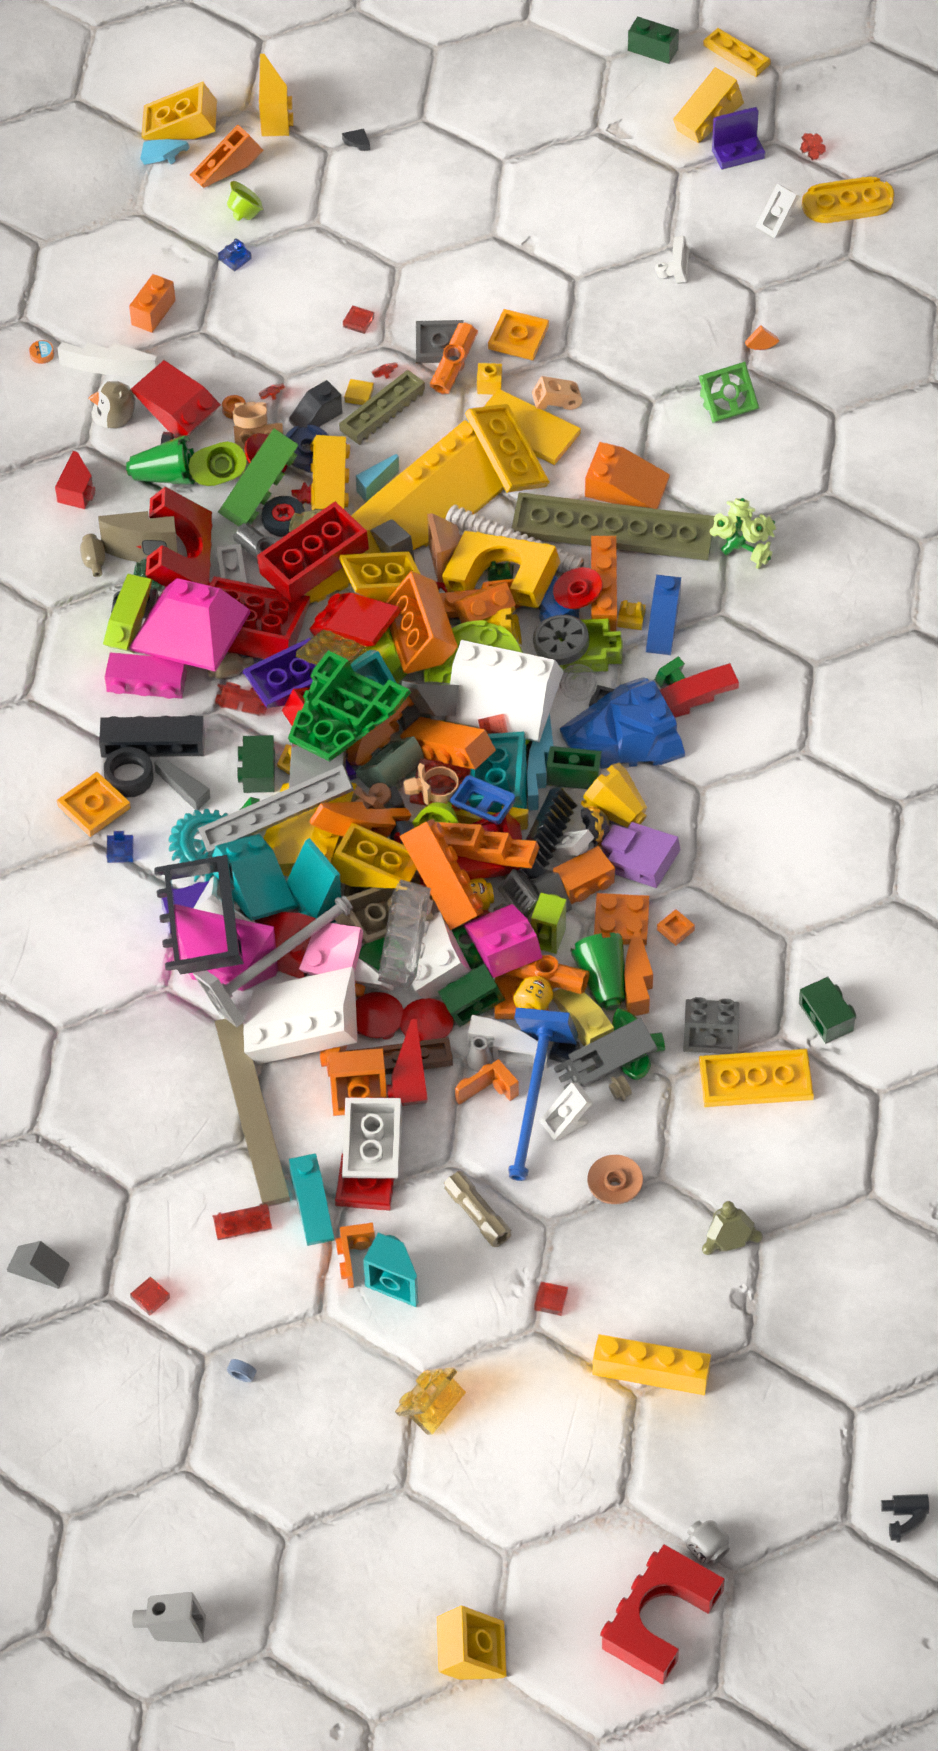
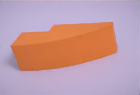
M640 931L634 932L630 941L624 975L626 1009L634 1016L649 1013L650 997L647 990L653 989V971Z

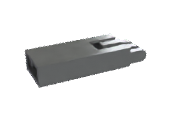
M639 1018L568 1055L569 1060L555 1066L553 1069L556 1073L567 1070V1073L558 1077L561 1083L571 1079L573 1083H579L580 1086L584 1085L586 1087L656 1051L657 1047L642 1018ZM599 1054L604 1065L587 1073L586 1069L595 1065L592 1057ZM568 1083L567 1085H565V1086L563 1087L564 1090H566V1088H567L571 1083Z

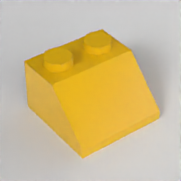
M462 1605L437 1616L439 1673L459 1680L507 1677L503 1620Z

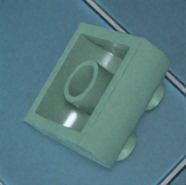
M414 736L391 741L376 753L369 762L359 767L355 772L368 788H371L376 783H384L388 787L395 785L399 790L402 787L399 781L404 777L409 779L418 774L417 767L424 760L423 752Z

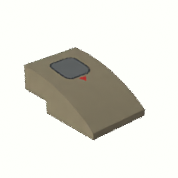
M148 511L98 516L101 541L103 542L105 553L134 562H141L143 558L149 556L162 545L178 553L174 516L149 519Z

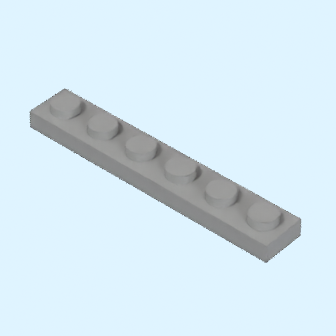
M340 765L198 829L207 852L211 854L214 853L216 845L255 835L316 808L321 803L332 801L350 793L354 789L345 767Z

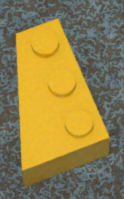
M715 67L674 117L673 120L677 131L697 143H700L713 131V119L715 117L733 113L744 104L737 79Z
M316 435L310 444V451L313 452V463H311V472H313L311 511L323 510L335 501L343 509L348 508L349 493H345V483H349V468H345V460L349 459L350 444H346L345 436Z

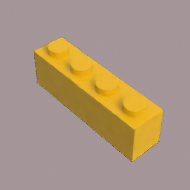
M598 1334L593 1356L592 1375L705 1395L710 1372L711 1354Z

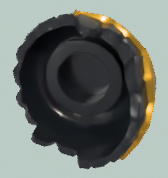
M587 806L581 809L580 812L582 822L586 825V830H589L594 836V839L591 841L594 843V848L597 846L602 847V841L611 830L608 816L600 809H597V807Z

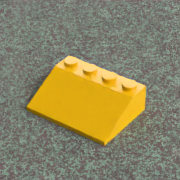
M283 783L280 792L288 789L289 783ZM351 783L352 786H353V789L355 790L356 787H357V784H356V783ZM352 791L328 803L355 802L358 797ZM317 807L266 830L263 839L274 851L284 876L290 875L305 840L309 838L329 862H332L334 853L343 837L311 825L309 821L316 812Z

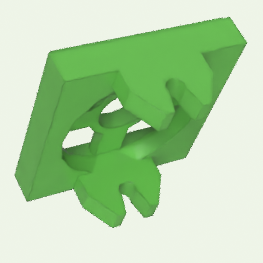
M746 362L698 376L702 387L700 397L704 399L703 407L709 410L712 423L759 409ZM729 374L739 377V385L730 381ZM721 376L723 385L720 391L711 394L713 383ZM727 385H732L736 389V395L732 399L724 395L723 390ZM740 392H742L745 401L738 407L736 399L739 397ZM722 398L729 403L731 410L721 409L714 401Z

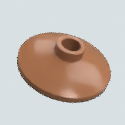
M607 1155L592 1164L588 1172L587 1182L591 1193L600 1201L608 1204H623L638 1195L642 1188L643 1175L640 1167L632 1159L623 1155ZM612 1182H617V1183H619L620 1185L613 1186V1185H611V1183H612Z

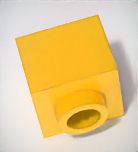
M478 363L477 394L493 395L498 389L502 390V364Z

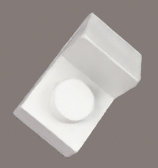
M777 184L756 227L777 238L794 222L795 217L790 214L800 196Z
M589 830L563 832L564 835L559 838L560 843L555 846L557 850L552 853L553 858L563 864L587 852L588 844L594 839V836Z
M571 1082L539 1121L553 1140L558 1141L589 1122L584 1113L593 1102L579 1083Z

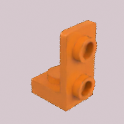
M498 1059L492 1064L484 1065L472 1077L461 1080L455 1088V1101L460 1105L492 1083L499 1094H504L511 1101L519 1096V1081Z
M373 1222L340 1227V1238H335L337 1254L343 1255L344 1262L339 1263L341 1279H347L348 1288H354L349 1249L364 1250L372 1245L375 1239Z

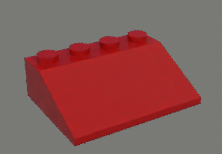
M216 576L213 577L209 586L222 589L250 610L248 618L228 650L229 653L266 659L297 644L310 603V596L303 595L293 603H290L276 589Z

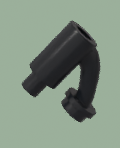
M928 1494L892 1495V1500H881V1512L892 1511L893 1516L913 1515L902 1525H900L899 1521L889 1523L890 1541L900 1543L902 1536L915 1530L924 1522L927 1514H929Z

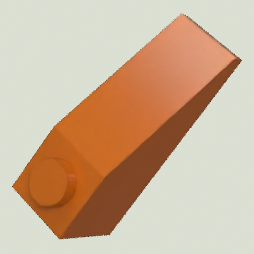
M237 125L195 168L190 176L205 188L247 168L264 150L245 130Z

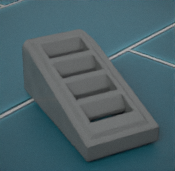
M513 869L498 887L499 892L508 904H513L526 918L535 909L539 898L530 880L524 873Z

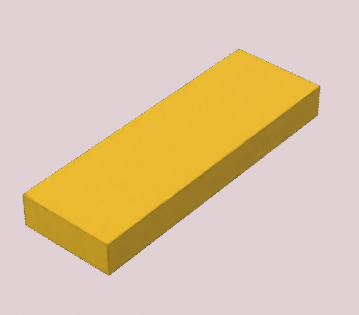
M719 28L703 40V46L755 77L770 66V58Z

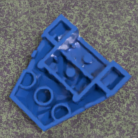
M645 677L619 685L614 691L608 693L598 700L597 703L591 705L560 727V733L568 748L602 751L601 769L609 768L616 763H629V767H635L637 762L653 761V765H662L685 757L683 743L677 732L676 719L655 681H649Z

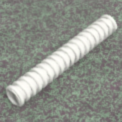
M453 505L446 515L445 520L456 524L462 532L465 530L481 532L488 535L504 536L517 540L524 539L529 542L542 544L541 540L535 541L534 537L528 538L527 534L521 535V532H514L512 528L507 529L505 525L500 526L498 522L493 523L491 519L486 520L484 516L480 518L477 513L473 515L469 510L465 512L464 508L458 509L457 505ZM560 548L557 550L561 561L558 567L559 573L584 567L583 558L577 559V556L574 554L570 556V553L567 551L563 553V550Z

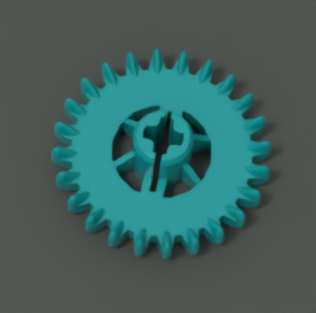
M205 808L203 814L199 810H194L193 815L186 813L184 819H178L176 825L172 827L171 835L168 839L169 843H171L168 849L169 852L175 851L171 858L172 861L181 859L179 863L211 858L213 853L209 854L206 852L203 840L194 839V837L200 833L198 828L229 814L224 813L220 815L219 810L216 809L214 813H211L209 809ZM209 873L194 876V882H196L201 876H204V882L209 881L210 878L214 876V874Z

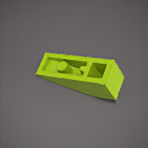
M127 574L109 618L103 645L135 653V651H130L129 646L141 628L152 579Z

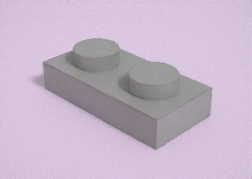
M241 544L216 547L220 577L247 583Z

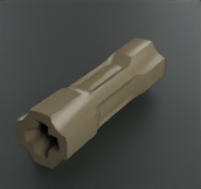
M457 1171L452 1176H449L444 1182V1189L469 1215L492 1247H499L507 1242L512 1236V1230L476 1191L475 1185L465 1173Z

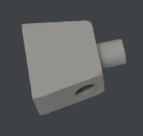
M193 1592L154 1595L148 1598L147 1610L133 1611L132 1624L134 1628H148L154 1640L203 1643L206 1615Z

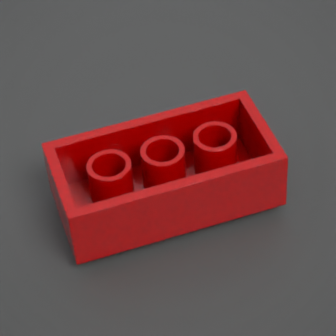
M335 501L258 554L259 572L290 603H293L343 568L339 560L340 555L363 554L369 549L367 530Z

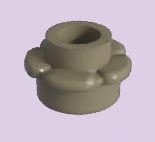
M623 1075L611 1078L612 1083L608 1086L615 1099L621 1098L622 1101H625L626 1097L632 1095L631 1088Z

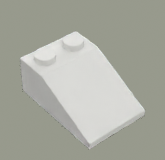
M440 911L433 915L434 918L432 920L418 924L396 938L397 944L401 947L404 954L405 971L415 991L424 999H435L440 996L439 990L471 971Z
M345 1098L343 1178H398L402 1135L401 1098Z

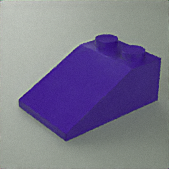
M308 638L243 669V674L266 708L280 707L285 705L293 689L311 687L313 681L311 674L323 658V655L312 639Z

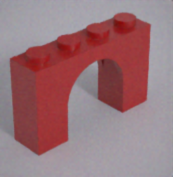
M165 486L150 498L149 518L174 516L175 531L186 548L187 557L162 545L147 556L146 577L165 587L177 578L209 586L212 547L211 530L213 527L212 511Z
M663 1544L659 1552L654 1551L647 1561L646 1567L648 1568L644 1575L639 1574L635 1578L631 1586L632 1593L628 1599L622 1598L616 1608V1617L612 1622L608 1620L600 1633L602 1649L661 1684H664L677 1664L679 1649L647 1630L640 1618L641 1610L650 1600L669 1595L679 1597L709 1614L723 1593L725 1578Z

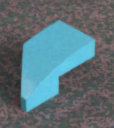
M163 139L146 141L143 143L140 159L144 165L166 159L170 164H173L176 161L175 156L181 151H187L190 145L187 141Z

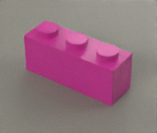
M110 652L104 676L106 691L115 694L124 693L182 699L187 677L186 664L156 656Z

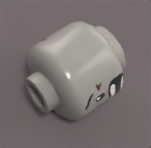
M699 1520L687 1531L690 1536L687 1539L686 1546L703 1564L711 1562L714 1565L718 1563L730 1550L728 1547L729 1536L713 1520H708L704 1523Z

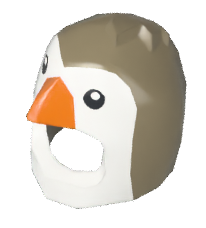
M107 381L98 392L88 398L94 403L92 410L93 420L96 424L106 428H120L126 425L133 415L136 399L130 391L129 385L119 381ZM98 408H100L102 416L98 414Z

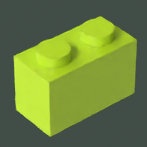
M540 893L531 917V926L537 935L540 950L557 954L566 930V899L555 894Z

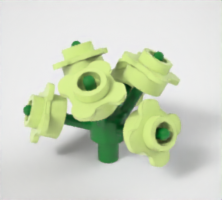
M735 498V502L727 501V504L731 505L728 511L729 516H723L721 513L717 514L714 517L715 522L710 529V534L714 537L718 535L720 538L727 540V543L721 548L725 555H729L734 549L739 550L741 547L752 552L751 560L757 563L756 568L759 569L762 563L766 565L771 560L772 551L769 549L771 542L768 541L765 545L758 543L755 548L746 544V542L756 543L758 540L766 541L768 536L775 537L773 533L776 530L775 521L770 516L765 517L762 513L759 514L760 518L757 517L751 521L752 512H755V508L751 507L750 501L744 498Z

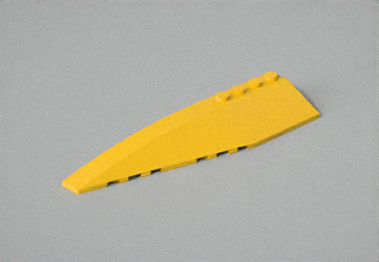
M464 420L351 515L367 530L369 549L363 554L381 553L370 530L391 519L411 535L413 550L423 545L427 547V514L433 513L446 519L449 509L453 505H457L458 509L462 507L465 509V512L469 510L474 515L505 488L471 424ZM341 568L304 595L310 596V603L316 601L319 603L326 599V595L336 590L340 592L348 588V584L351 582L344 568Z

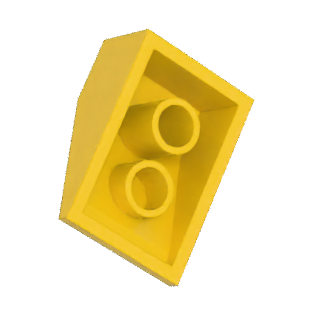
M260 54L259 110L261 136H289V126H294L293 112H289V110L293 109L292 96H288L287 85L267 56Z
M200 82L144 105L142 138L144 140L197 139L215 132L217 99L206 84Z
M410 552L340 555L339 557L355 592L381 602H386L410 571L420 574Z
M351 823L331 862L340 874V882L353 887L407 889L417 870L404 845L354 823Z

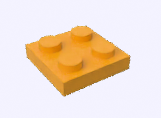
M503 309L488 341V349L534 361L549 328V320Z
M95 772L57 799L58 807L90 837L131 809L130 802L98 772Z

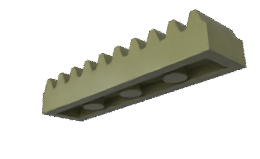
M406 370L339 423L340 431L361 445L363 438L367 440L370 433L374 434L377 427L382 428L383 422L388 423L391 416L393 418L396 417L397 411L401 413L404 406L409 407L410 401L415 402L417 395L423 396L425 382L409 370Z

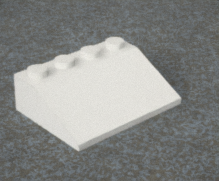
M461 640L453 662L450 684L459 685L456 716H445V721L484 729L494 733L524 731L526 740L540 742L564 671L553 659Z
M353 967L253 989L244 1025V1053L258 1065L357 1043Z

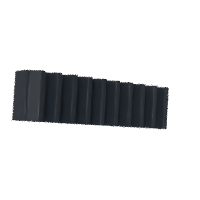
M562 787L550 789L526 840L537 841L539 845L532 868L520 867L530 879L540 877V875L546 872L545 867L550 864L548 860L553 858L552 853L557 850L555 846L560 843L559 838L564 835L562 831L567 829L565 824L570 822L571 819L569 817L574 814L572 810L578 806Z

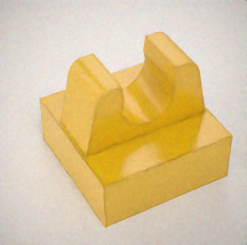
M628 600L621 601L617 627L642 630L646 604L641 602L631 603Z

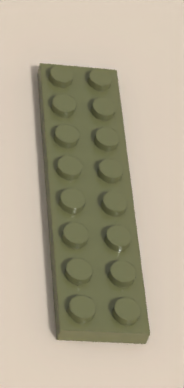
M519 492L511 528L514 529V532L519 531L521 535L527 534L528 538L534 537L535 540L591 546V536H616L617 550L708 561L712 541L710 529L714 525L715 516Z

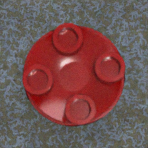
M371 992L356 1000L357 1034L385 1040L394 1037L395 1032L400 1028L403 1007L399 1000L384 992Z
M422 998L409 1003L403 1009L400 1028L405 1036L412 1019H417L420 1041L446 1038L454 1028L453 1017L446 1005L439 1000Z

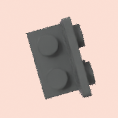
M702 997L686 999L683 1052L738 1053L739 1002H734L731 999L707 1000Z

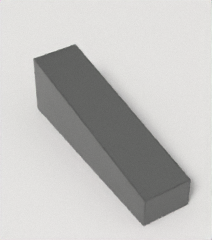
M162 756L154 762L155 772L195 810H199L211 798L208 787Z

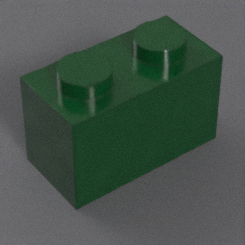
M637 16L628 30V51L670 64L678 51L679 29Z
M274 735L243 736V746H238V762H242V767H237L238 783H243V792H275Z
M550 746L546 785L589 789L600 776L602 751Z
M485 964L472 969L468 974L449 983L438 991L459 1028L470 1022L472 1015L480 1016L506 1000Z
M825 977L800 989L799 1005L825 1044L854 1031L855 1010L850 1004H846L841 989L837 984L834 985L829 977Z

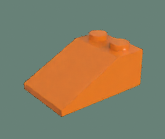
M599 442L585 477V497L612 504L658 509L670 474L624 447Z

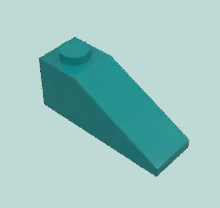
M316 1153L290 1158V1175L307 1246L334 1241L329 1209Z

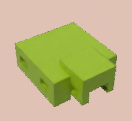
M580 619L588 629L589 647L586 653L577 661L559 666L564 671L563 673L608 671L609 664H622L623 640L621 631L611 632L608 619Z

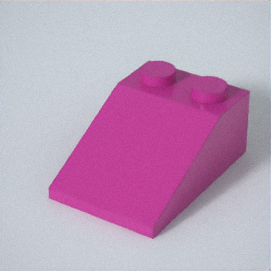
M513 904L464 923L468 935L492 978L542 958L536 933L527 918Z

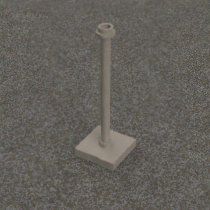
M345 896L336 898L335 906L226 985L224 983L221 984L219 979L207 970L194 972L193 975L219 1015L236 1027L245 1022V1019L231 999L233 997L232 993L342 913L345 916L349 915L353 909L349 900Z

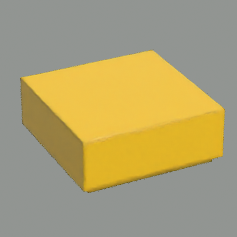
M350 379L344 396L345 402L363 405L371 399L374 383Z

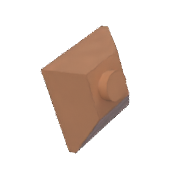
M431 513L427 514L428 546L437 582H444L442 575L462 535L459 534L456 524Z

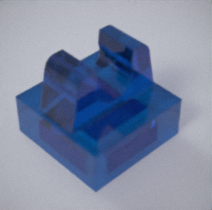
M237 238L218 253V260L233 271L238 270L252 259L251 252Z
M114 831V835H107V863L134 862L133 835H125L124 831Z

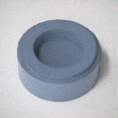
M231 1359L227 1367V1372L232 1377L243 1382H252L257 1372L253 1366L238 1359Z

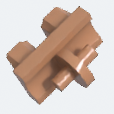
M384 783L374 784L370 788L368 795L359 786L353 791L358 797L355 802H363L366 809H386L383 805L391 798V790Z

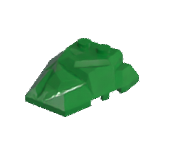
M328 650L313 669L311 687L304 693V706L302 710L297 712L288 740L330 762L396 713L411 692L408 688L391 680H388L383 686L354 672L348 659Z

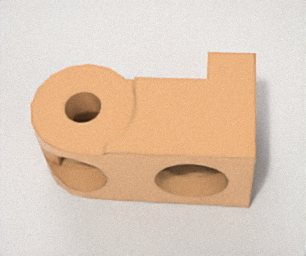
M541 376L532 391L537 409L545 410L548 405L573 410L582 404L578 384L574 381Z

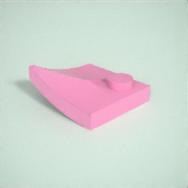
M328 923L311 936L299 969L311 975L353 967L355 972L361 949L363 930L360 927Z

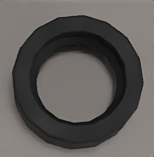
M123 747L113 751L107 757L104 763V777L125 798L136 797L145 793L154 781L152 761L149 755L141 749ZM125 764H136L144 769V773L139 778L131 781H123L114 776V771Z

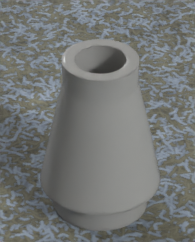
M476 1036L472 1039L466 1058L468 1066L476 1072H479L484 1065L493 1063V1055L488 1046V1041L483 1036Z

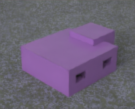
M631 822L628 829L613 824L610 832L601 843L603 853L615 867V875L654 888L658 887L681 850L677 836Z

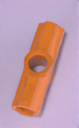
M465 322L459 323L449 345L445 347L443 357L430 382V387L436 392L449 394L459 372L464 368L466 357L478 335V330L472 325ZM451 356H456V357H458L459 359L453 361V360H450L449 358H450Z
M543 955L539 960L505 973L522 979L540 976L550 983L552 990L560 988L578 994L585 992L589 979V971L559 964L558 960L551 955Z

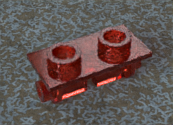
M226 682V685H217L222 694H217L215 704H219V707L237 711L239 703L242 702V712L260 716V714L265 715L267 708L254 688H250V691L240 689V685Z
M261 1203L255 1207L222 1214L218 1212L217 1215H212L217 1240L272 1229L267 1204L262 1205Z

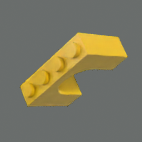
M464 531L442 578L448 592L474 590L481 574L490 567L492 561H496V563L515 562L521 565L510 587L515 604L539 608L561 561L556 547L547 543L541 544L524 539L517 540L504 536L483 534L481 532Z

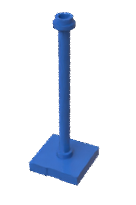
M516 1007L514 1018L521 1031L538 1040L514 1165L508 1167L509 1178L516 1181H524L529 1173L525 1163L549 1041L577 1044L578 1032L570 1013Z

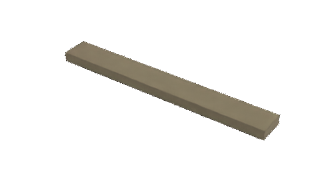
M226 1019L216 1020L215 1027L262 1206L267 1207L289 1202L290 1196L254 1062L244 1053V1025L242 1023L236 1027Z

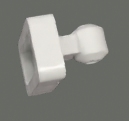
M685 236L674 237V261L668 263L660 262L655 266V270L659 278L674 275L676 282L681 283L687 282L689 247Z

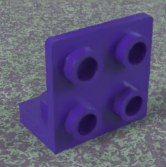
M757 107L721 115L713 119L712 152L721 170L765 159V150L757 137L759 115Z

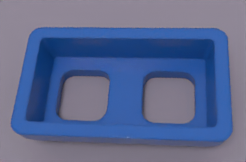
M468 775L453 794L450 802L462 810L499 825L513 807L515 794ZM473 793L484 796L480 804L475 808L466 805V802ZM495 802L505 805L497 817L487 814Z

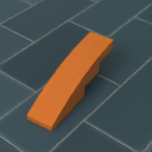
M438 822L445 832L444 839L447 845L452 846L458 856L504 866L532 868L539 850L537 841L514 840L509 833L484 831L482 825Z

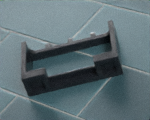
M222 855L155 867L154 875H165L166 888L156 891L157 897H167L169 913L161 914L159 919L161 923L170 922L172 938L163 940L162 945L164 948L173 947L174 961L166 962L165 970H178L179 974L183 975L244 964L241 938L236 927L232 890L235 889L232 864L228 856ZM218 872L228 952L181 960L172 880Z

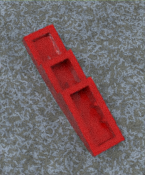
M731 663L682 679L660 689V692L673 716L676 718L690 714L691 707L713 702L716 694L739 689V681Z

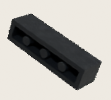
M203 716L100 717L99 746L101 758H106L113 751L123 747L141 749L149 757L204 756L205 727Z

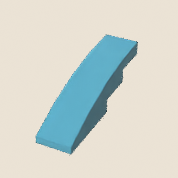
M550 713L540 742L532 741L527 771L529 811L539 809L538 789L546 788V767L549 748L554 746Z

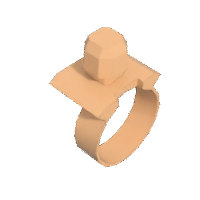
M247 402L245 405L244 403L235 404L233 421L236 426L257 428L267 424L266 403L257 402L256 404L255 402Z
M419 763L418 778L406 779L403 782L405 794L408 795L419 794L422 791L424 803L428 805L431 801L442 803L450 801L458 789L459 783L458 776L450 768L435 767L425 773L424 765ZM435 775H447L454 779L457 785L448 794L435 795L431 793L430 785L426 781Z

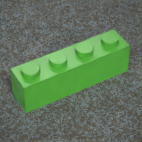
M274 428L218 510V513L238 527L243 523L251 525L259 514L256 511L260 503L265 505L272 493L268 490L272 484L277 486L285 475L281 472L284 466L290 467L297 457L294 451L298 444Z

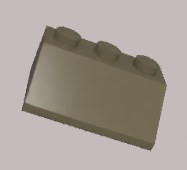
M411 881L407 889L373 887L346 897L353 909L349 915L345 916L342 913L335 920L340 925L360 927L363 930L362 944H366L432 920L434 916Z

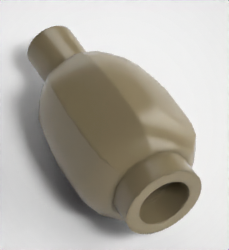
M87 534L83 536L80 545L81 558L84 565L92 569L93 576L100 577L103 574L101 567L105 562L104 545L95 534Z
M228 653L225 655L217 671L207 669L209 677H215L216 679L232 678L241 674L244 668L254 665V660L252 657L242 658L238 654Z

